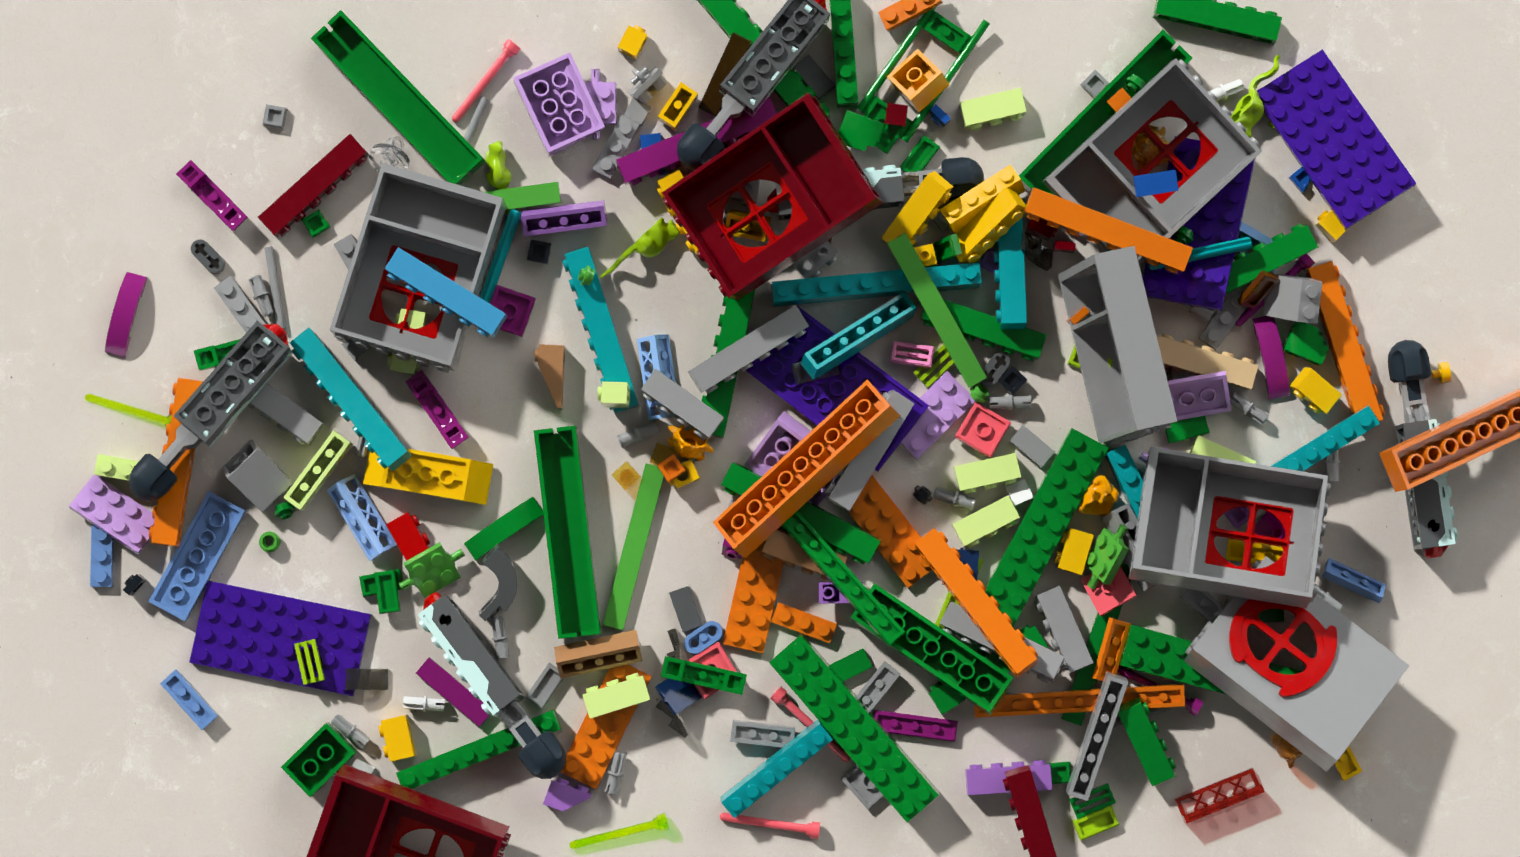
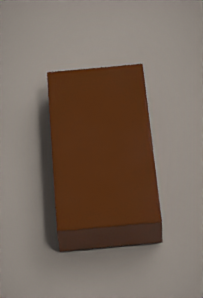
M1261 271L1237 301L1242 306L1256 309L1279 282V277L1276 274Z

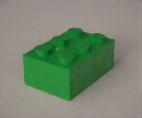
M327 722L281 768L309 797H313L358 751L330 722Z

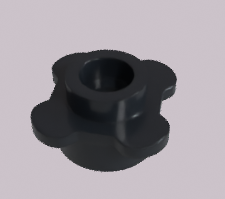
M917 485L914 488L913 496L920 503L925 505L933 499L932 493L925 486L920 487Z

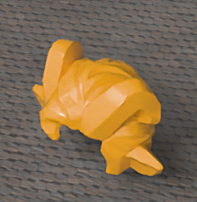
M684 425L679 428L668 426V429L673 433V437L668 439V444L671 448L674 447V450L681 458L701 461L705 457V452L714 453L713 448L707 444V438L702 441L694 433L695 429L692 428L689 431H684Z
M1097 476L1092 485L1087 488L1079 512L1082 514H1093L1094 516L1108 515L1113 507V503L1118 500V490L1105 476Z

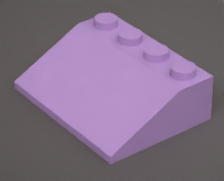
M567 53L513 78L514 85L548 157L575 145L605 128L571 53Z
M784 411L744 465L756 474L763 476L811 431ZM837 475L808 501L818 506L827 494L825 492L827 485L831 481L834 482Z

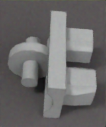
M646 67L640 72L635 68L632 71L635 77L630 82L633 85L639 80L640 82L628 93L635 99L647 104L653 97L647 91L650 85H653L658 91L667 85L662 76L663 72L656 67L650 72Z

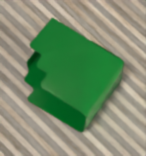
M847 110L838 133L847 146L866 151L867 146L874 147L876 143L880 142L885 124Z
M1294 321L1284 344L1283 352L1320 366L1325 359L1329 347L1326 345V341L1323 340V333L1319 331V328L1305 322Z

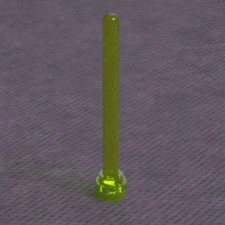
M93 394L85 395L87 402L164 424L165 427L171 423L172 416L169 415L163 416Z
M665 813L659 814L652 821L570 842L569 846L571 849H577L651 829L668 830L667 817Z

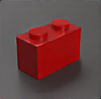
M407 512L386 524L406 561L430 548L428 545L431 542L425 532L422 534L418 526L421 524L415 514L411 515V513Z

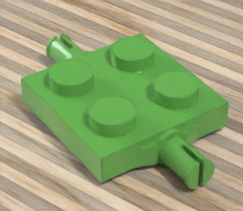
M1120 524L1115 534L1111 530L1103 528L1085 564L1092 571L1093 575L1087 584L1091 589L1096 588L1099 580L1104 584H1111L1129 551L1123 541V536L1128 529L1127 526Z
M439 542L404 562L410 578L402 581L399 585L403 591L414 585L425 598L461 578L455 567V561L465 557V554L461 548L449 554Z

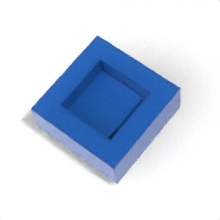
M937 104L930 109V119L939 126L941 124L945 127L950 122L951 118Z

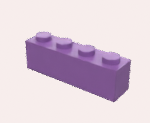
M605 200L523 210L521 220L524 237L607 226Z
M1045 760L1032 761L1033 765H1029L1037 791L1052 790L1050 764H1045ZM1024 761L1011 762L1012 766L1004 767L1003 763H991V767L982 768V764L970 765V769H965L967 795L1010 793V791L1006 792L1002 780L1006 779L1005 772L1026 766Z

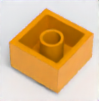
M918 49L887 76L893 87L918 112L950 85L943 73Z

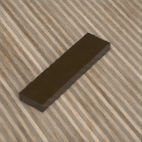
M735 32L732 33L698 108L714 116L718 115L722 109V98L724 97L719 92L720 84L748 51L753 41Z

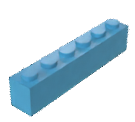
M399 247L385 267V270L389 273L387 277L397 283L399 280L406 283L405 288L415 294L419 291L424 295V300L432 305L435 302L440 304L442 311L450 316L453 313L460 317L459 321L468 327L471 324L478 328L477 332L486 338L489 335L494 338L507 318L506 313Z

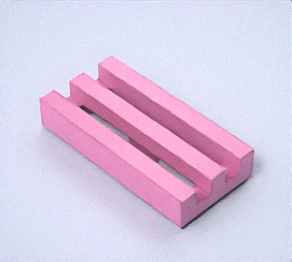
M893 341L890 362L932 369L935 347ZM897 347L929 352V355L898 351ZM897 355V356H904V357L925 359V360H927V362H925V361H918V360H911V359H904V358H897V357H895V356Z

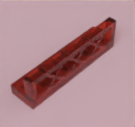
M1250 768L1175 798V802L1184 823L1187 824L1264 793L1262 784H1259L1253 768ZM1250 774L1254 785L1248 788L1240 786L1239 783L1242 777ZM1238 779L1236 784L1231 781ZM1226 783L1235 786L1232 794L1228 796L1220 793L1222 785ZM1211 791L1215 793L1211 803L1207 804L1200 801L1203 792ZM1218 795L1223 797L1217 800ZM1188 798L1196 801L1193 810L1185 813L1181 801Z

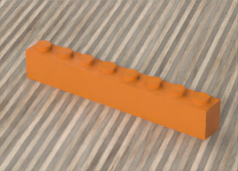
M1032 188L1024 209V213L1028 214L1027 218L1037 222H1039V219L1048 221V226L1059 229V226L1067 228L1066 233L1077 237L1080 233L1087 236L1086 240L1098 244L1099 241L1106 243V248L1117 250L1135 246L1137 259L1140 256L1146 258V263L1156 267H1158V264L1167 266L1165 270L1174 274H1178V271L1184 272L1193 250L1190 246L1037 188Z
M1330 261L1305 270L1307 277L1323 282L1319 316L1351 415L1369 405L1378 421H1382V416L1385 415L1381 403L1378 404L1376 398L1378 391L1376 385L1372 384L1370 376H1372L1371 369L1368 364H1365L1363 358L1365 350L1363 345L1358 342L1357 336H1359L1357 326L1352 324L1350 318L1352 310L1349 304L1346 305L1344 299L1346 297L1345 288L1339 284L1338 277H1340L1338 267Z
M178 378L177 383H174L172 394L175 395L174 403H171L169 408V416L172 417L171 423L167 424L166 427L168 441L163 446L162 455L176 440V429L181 425L174 417L175 413L203 381ZM196 448L187 449L170 468L177 476V482L163 497L158 499L157 506L153 507L152 518H155L154 526H151L149 530V539H151V543L154 545L180 547Z
M935 528L914 542L915 549L1015 677L1019 678L1037 664V652L1031 645L1028 647L1023 641L1025 637L1019 629L1014 630L1011 626L1012 621L1005 612L1003 614L998 609L999 604L993 596L989 598L985 593L987 589L980 580L976 581L972 576L974 573L967 563L963 565L959 559L961 558L960 554L954 547L952 549L947 544L948 539L942 531L938 533Z

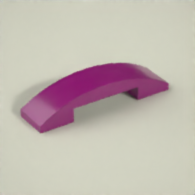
M192 160L176 173L233 232L248 218Z
M126 272L111 316L105 352L126 357L131 339L129 337L148 277Z
M1271 316L1253 318L1256 339H1258L1266 376L1265 383L1269 400L1290 396L1286 363L1275 319Z
M423 370L405 381L451 449H454L469 438Z

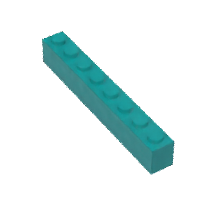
M589 247L564 254L566 259L562 260L565 271H570L572 279L569 280L572 292L576 291L579 298L575 299L578 311H583L585 317L581 321L584 330H589L591 336L587 340L591 351L595 350L597 355L594 362L597 371L601 370L604 377L600 378L601 384L602 381L628 382L630 386L629 408L609 407V409H614L615 413H620L638 407L639 403ZM588 265L591 269L595 270L594 277L590 286L580 285V280H578V275L581 268L585 269Z
M310 327L290 342L294 348L291 350L298 360L303 359L306 363L303 367L311 376L315 374L318 378L315 381L322 391L326 389L329 392L328 399L335 407L337 405L341 407L342 411L340 414L347 422L352 421L355 425L352 429L359 437L363 436L367 440L365 446L371 453L376 452L379 458L377 461L384 469L388 467L393 472L412 457L411 453Z

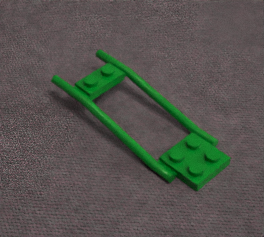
M936 7L923 13L861 100L857 109L864 113L863 116L885 124L887 103L875 95L922 28L960 53L945 74V78L950 83L990 23L983 19L974 34L970 36L935 12ZM943 91L924 107L913 121L907 118L906 126L885 124L880 142L876 143L875 147L888 154L898 138L908 143Z

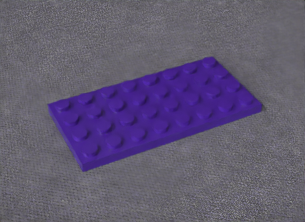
M1323 49L1257 90L1259 98L1264 105L1265 115L1272 122L1276 131L1345 230L1416 185L1415 180Z
M1185 138L1173 150L1174 155L1188 170H1192L1197 164L1200 155V140ZM1256 158L1183 225L1194 234L1192 243L1186 244L1187 246L1194 249L1238 239ZM1169 161L1167 171L1176 170L1177 182H1179L1183 176ZM1172 235L1169 239L1175 241V237ZM1235 252L1188 262L1184 272L1178 271V274L1166 271V267L1150 270L1149 264L1146 263L1143 283L1147 298L1222 311Z
M797 305V308L809 325L804 329L806 333L797 339L792 336L787 340L789 344L779 350L776 347L769 351L771 355L762 361L759 358L755 359L752 362L753 366L747 369L746 372L816 425L821 423L867 379L882 395L885 392L888 393V391L895 390L915 403L876 466L875 470L879 472L928 409L929 405L859 352L813 380L801 365L803 356L806 352L835 334Z
M207 581L189 662L354 696L371 614ZM316 639L325 680L303 685L294 644ZM311 644L308 645L316 678L319 677ZM302 646L300 648L303 656L307 678L311 679L304 652V647Z

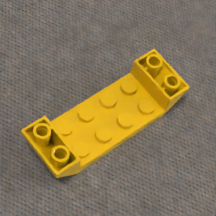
M407 449L412 457L392 472L388 467L384 469L377 461L379 456L376 452L371 453L369 451L364 485L487 505L494 464Z

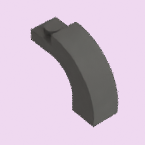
M498 544L483 558V563L493 571L499 582L496 593L479 610V616L484 621L489 617L492 619L499 612V606L504 611H507L515 598L517 590V576L514 564L509 555Z

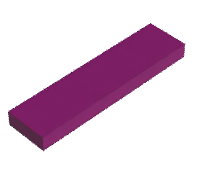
M429 657L416 672L419 677L479 727L489 717L481 707L483 702L475 698L464 685L432 658Z
M874 710V717L888 733L955 742L958 721Z

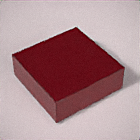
M887 103L885 124L906 126L908 105Z
M1056 241L1053 244V252H1075V242Z

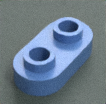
M709 621L690 633L684 641L686 650L689 653L697 654L718 641L723 633L721 625L715 621ZM711 627L716 629L714 636L708 634V630ZM693 639L698 640L699 645L697 647L691 646Z

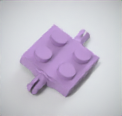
M591 69V81L585 83L604 126L616 125V83L599 81L600 69ZM600 131L592 135L593 140L600 139Z

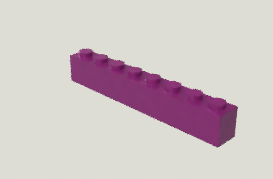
M770 96L753 117L744 111L740 117L730 119L716 137L729 147L737 142V139L744 137L775 116L777 113ZM713 120L701 124V126L707 128ZM685 131L616 159V164L625 185L635 186L643 182L642 178L647 176L654 178L661 175V170L669 168V170L680 167L681 162L677 155V144Z

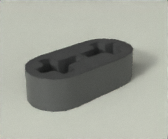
M201 239L192 243L191 253L208 271L218 274L224 270V259L209 243ZM205 244L204 250L208 254L206 256L200 252L197 254L198 249L196 247ZM210 257L215 261L220 260L218 262L220 266L218 269L215 267L211 269L212 263L208 260Z
M997 352L992 356L983 368L985 374H989L991 370L995 372L991 377L993 382L988 381L985 383L982 380L980 384L984 387H992L996 384L1010 364V357L1007 353ZM1005 357L1004 362L1006 365L1001 364L998 369L994 368L997 363L995 358Z

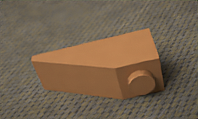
M539 344V349H535V362H538L540 371L557 408L563 409L565 346Z

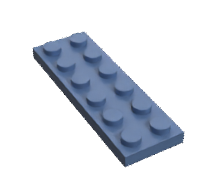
M208 491L182 538L180 547L176 549L148 602L183 621H187L246 510Z

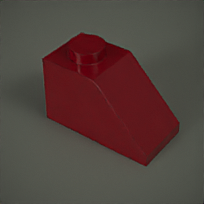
M1030 219L1025 233L1049 241L1051 236L1055 237L1058 229L1048 226V221L1039 219V222Z

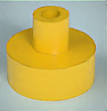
M1438 363L1437 370H1431L1432 379L1439 378L1441 383L1451 382L1449 363Z

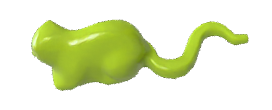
M1276 55L1274 58V66L1271 70L1259 74L1251 81L1249 93L1241 98L1232 113L1231 118L1235 123L1240 122L1245 127V134L1249 138L1252 137V127L1261 119L1264 113V105L1259 98L1256 88L1261 81L1269 79L1276 74L1279 69V55Z
M500 140L489 145V151L486 152L485 158L489 168L486 179L496 190L507 189L511 182V173L506 167V153Z
M661 217L599 277L602 279L612 273L632 252L649 258L660 254L669 241L675 240L679 235L673 220L665 223Z

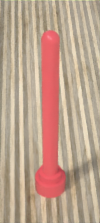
M507 39L503 44L502 54L452 116L454 123H458L507 59L517 55L521 50L514 42Z
M782 686L779 687L770 699L775 704H783L806 727L814 723L788 698L787 691ZM834 740L827 744L843 761L848 762L850 760V756Z
M730 813L720 814V820L726 822L806 833L807 836L813 839H818L820 822L812 821V823L805 825L743 815L733 818Z

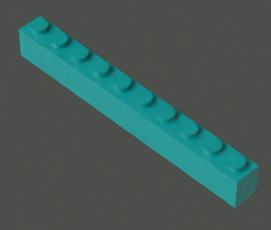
M979 263L925 267L939 292L979 288L982 283ZM902 270L772 281L771 283L773 307L897 296L903 292L915 294Z

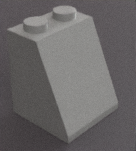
M1276 274L1280 280L1264 298L1262 315L1296 322L1318 324L1323 282L1309 277Z
M252 439L222 467L227 479L261 512L265 509H270L275 504V499L279 495L286 494L291 488L292 482L290 478Z

